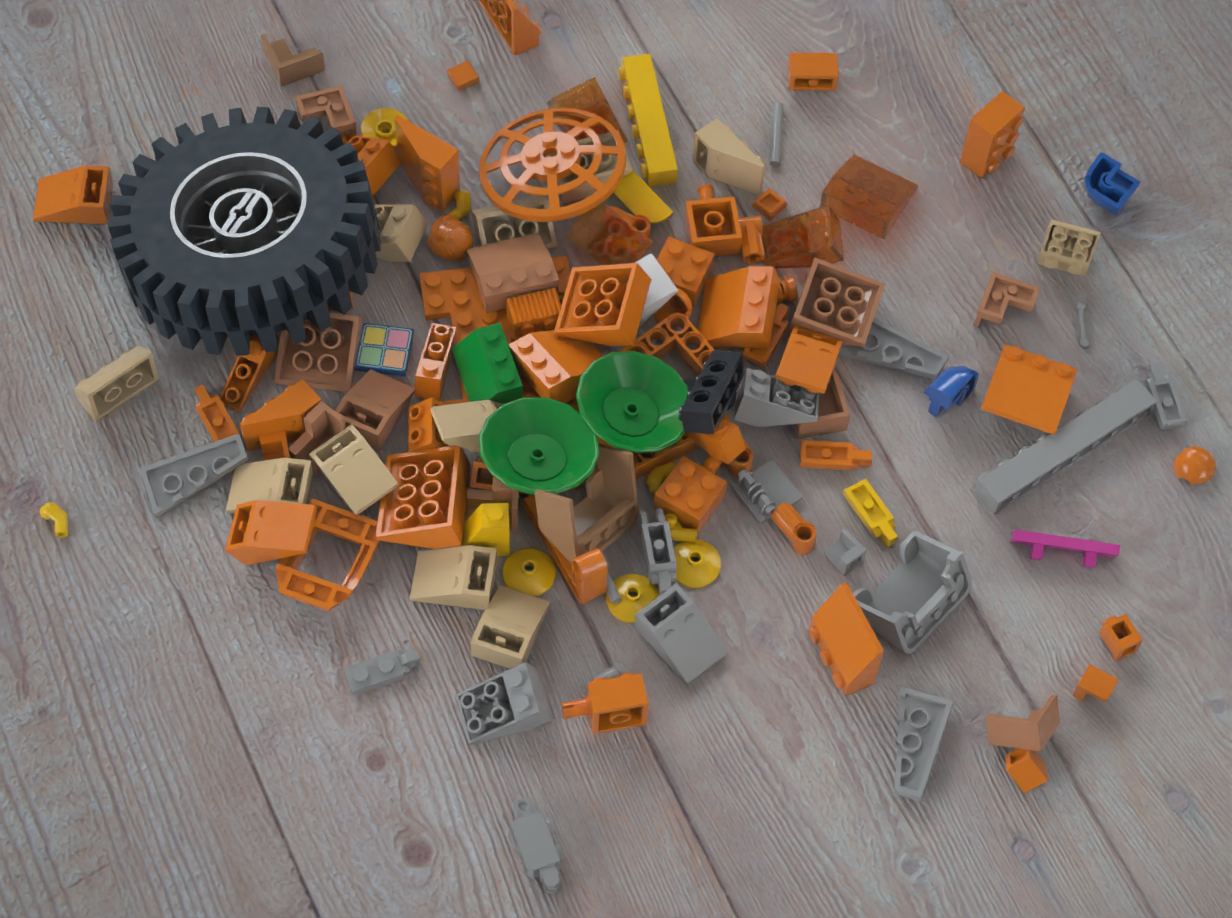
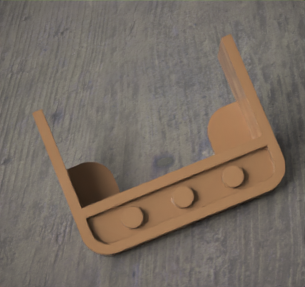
M599 444L598 469L586 480L587 497L574 507L573 500L539 489L535 491L539 529L570 563H572V559L595 548H599L602 552L636 523L639 509L632 452Z

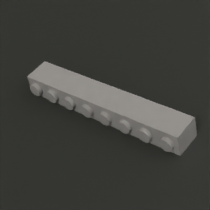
M1138 379L1130 384L1127 382L1122 384L1111 396L1105 395L1092 408H1084L1072 421L1066 420L1061 423L1055 435L1045 433L1034 445L1023 447L1017 456L1012 459H1004L992 472L988 470L982 473L977 479L978 483L975 493L995 515L1150 415L1157 400Z

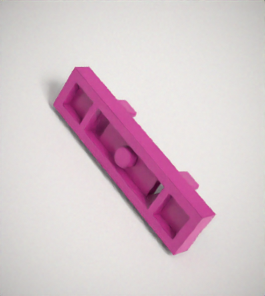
M1016 529L1011 532L1010 543L1031 546L1030 559L1042 560L1044 548L1084 553L1082 567L1093 568L1096 565L1097 555L1115 558L1119 556L1120 545Z

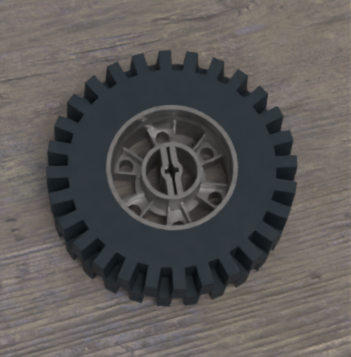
M257 107L253 123H247L242 109L234 108L229 109L228 126L218 127L215 117L211 113L201 116L204 132L195 136L186 123L176 127L175 132L179 144L176 147L162 137L151 143L156 161L139 154L132 162L136 176L122 175L118 182L122 196H112L110 207L114 217L108 218V229L112 238L110 242L135 307H139L143 319L149 325L154 322L156 323L162 336L170 339L177 333L181 345L192 350L202 339L208 354L215 355L221 354L226 339L229 338L236 356L249 355L251 336L256 334L259 336L265 352L268 353L278 350L276 332L287 329L294 345L306 340L303 321L309 319L322 332L331 326L328 306L345 315L352 308L350 292L363 295L368 287L366 273L374 274L378 265L375 252L381 251L380 227L362 160H358L356 149L350 142L343 144L341 134L336 129L331 127L324 132L321 121L312 116H309L301 125L296 111L284 109L278 122L275 124L269 107ZM291 211L295 213V215L288 217L287 212Z

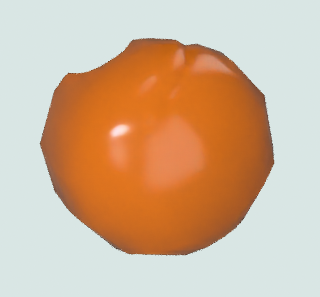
M677 288L679 291L654 313L659 323L674 313L683 314L687 318L690 317L693 308L689 296L680 288Z
M1191 446L1182 450L1174 458L1172 467L1178 479L1184 478L1189 481L1190 485L1203 484L1214 476L1216 462L1213 455L1206 449L1199 446Z

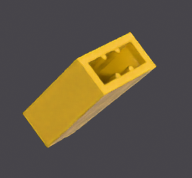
M509 503L481 504L464 522L462 546L472 545L496 548L497 556H510Z

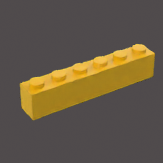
M651 54L622 57V67H618L619 80L624 81L625 85L622 86L623 98L629 102V105H627V115L629 120H633L631 125L632 137L637 139L638 142L636 144V155L638 159H642V164H640L641 177L646 178L649 187L676 184L678 168Z

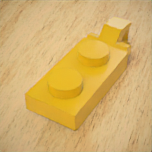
M864 479L844 489V497L868 531L875 538L880 536L881 541L887 548L897 544L898 535L893 530L896 528L893 521L894 517L868 480Z

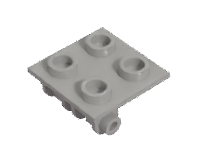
M773 459L751 472H747L746 469L740 471L737 475L739 479L730 484L760 524L770 519L771 513L783 502H789L790 505H793L803 499L802 495Z

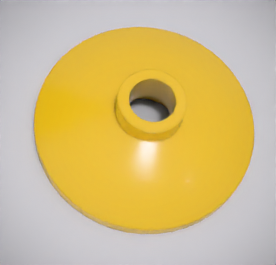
M392 108L373 110L363 119L361 134L362 136L388 140L394 148L397 146L395 117L398 114L406 120L407 118L403 113Z
M697 540L696 542L683 541L674 547L677 565L676 581L679 584L689 588H701L711 584L718 577L721 569V559L719 553L711 544L702 540ZM697 557L700 560L693 562L690 558Z
M526 548L518 550L507 558L503 566V580L507 588L534 597L547 592L555 581L556 569L552 559L546 553L537 549ZM531 566L534 569L532 571H526L524 568Z
M626 574L613 581L622 601L619 604L613 605L606 593V603L611 614L618 620L626 623H635V614L659 597V592L655 584L649 583V579L645 576ZM635 592L638 595L636 597H631L628 595V593Z

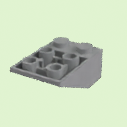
M747 368L737 391L734 420L756 427L817 422L819 393H811L802 386L783 384L779 379L761 370Z
M677 583L635 614L634 628L686 685L728 654V651L695 602Z
M526 662L455 695L468 744L470 745L528 731L554 719L541 672Z

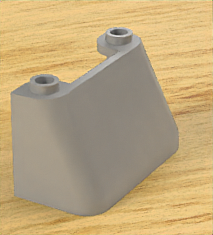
M913 531L902 541L900 545L902 563L872 594L865 588H859L853 592L871 628L897 649L907 654L913 653L963 601L972 585L963 552L917 531Z

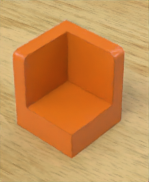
M285 431L259 436L264 461L290 458Z
M1089 664L1073 696L1083 701L1086 693L1103 702H1107L1119 679Z
M1017 748L1005 755L1006 770L1023 792L1026 793L1048 781L1047 766L1036 751Z

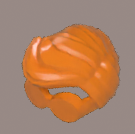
M445 214L436 219L431 225V234L428 237L427 245L436 256L444 260L461 261L468 256L467 249L473 248V238L471 231L465 224L457 220L452 214Z

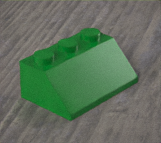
M501 323L475 329L452 348V353L469 402L492 400L506 404L523 398V385Z

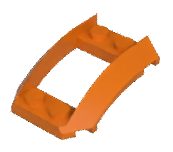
M312 498L310 504L316 505L317 510L306 553L282 558L275 568L280 594L328 612L350 597L363 577L379 543L376 539L378 521L359 514L356 516L353 512ZM317 531L361 545V549L342 585L297 570L305 558Z

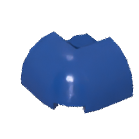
M1100 152L1087 171L1085 189L1088 197L1097 205L1118 216L1139 187L1140 181L1120 170L1122 165L1120 162Z
M951 366L941 372L923 392L929 397L928 400L931 401L928 412L937 417L944 408L949 410L954 403L960 406L975 390L979 373L965 366Z

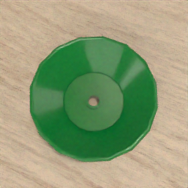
M636 351L611 352L594 360L580 376L576 393L580 415L592 432L611 446L634 453L657 452L677 443L685 433L678 414L680 406L687 399L689 388L675 369L657 357Z
M547 397L520 398L501 405L486 418L478 436L480 457L489 472L509 488L535 495L537 489L552 494H559L578 487L593 473L600 455L598 436L592 432L581 417L580 412L569 404Z

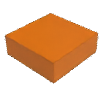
M468 60L447 69V75L458 91L479 82V76Z
M768 188L753 202L752 207L771 221L787 206V201Z

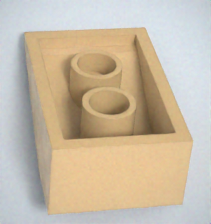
M610 132L597 135L601 145L617 147L616 141ZM590 137L577 141L579 145H594ZM627 153L626 169L623 177L632 172V166ZM554 154L548 155V157H555V156H556V155H554ZM581 154L579 165L587 170L593 161L594 154ZM602 154L601 164L594 176L603 184L606 183L613 173L617 156ZM572 173L566 178L557 180L558 186L577 179L578 176ZM584 183L572 191L559 195L564 204L587 198L595 193L596 190L588 183Z

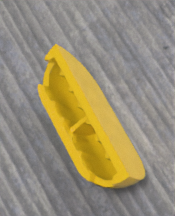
M633 169L631 173L622 178L614 191L617 197L635 215L648 217L651 224L664 222L674 214Z

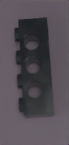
M712 351L708 360L704 362L703 369L700 375H697L692 390L688 391L685 403L679 408L678 416L679 420L682 421L684 432L715 433L745 375L741 352Z

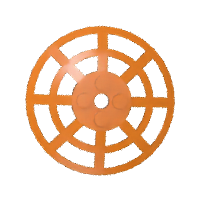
M546 109L519 117L500 129L483 150L479 163V176L487 198L504 213L527 221H559L590 211L605 201L616 190L626 169V152L618 131L600 116L578 109ZM553 116H573L588 120L580 123L570 119H553ZM541 118H543V120L537 121V122H534V123H531V124H529V125H527V126L521 128V129L518 130L517 132L512 131L513 129H515V128H517V127H519V126H521V125H523V124H525V123L531 122V121L536 120V119H541ZM554 124H564L574 128L567 133L554 131ZM599 124L613 135L617 147L601 145L600 139L591 127ZM544 126V133L538 134L533 138L524 135V133L534 128ZM585 132L591 138L594 145H579L575 138ZM502 137L507 138L508 140L502 148L500 159L486 165V160L493 147ZM515 141L524 145L521 154L507 157ZM551 154L556 155L555 157H547V158H545L546 156L551 155ZM581 154H594L593 161L587 170L579 165ZM602 154L616 155L615 169L610 178L603 184L594 176L601 164ZM522 162L524 173L516 179L510 173L508 166ZM501 169L504 179L512 186L504 198L492 188L487 178V173ZM572 173L578 176L577 179L558 186L557 180L566 178ZM533 178L538 181L547 182L548 187H534L527 185V183ZM584 183H588L596 190L595 193L579 202L560 207L559 194L572 191ZM520 191L535 196H549L550 209L527 208L512 202Z

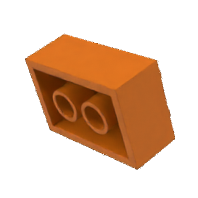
M1003 91L994 97L971 118L960 163L980 178H983L989 172L993 173L998 168L1000 162L1004 158L1009 159L1015 151L1014 144L1019 137V127L1024 121L1022 116L1025 107Z

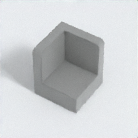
M845 528L841 531L839 541L825 550L824 556L845 576L864 562L866 549Z

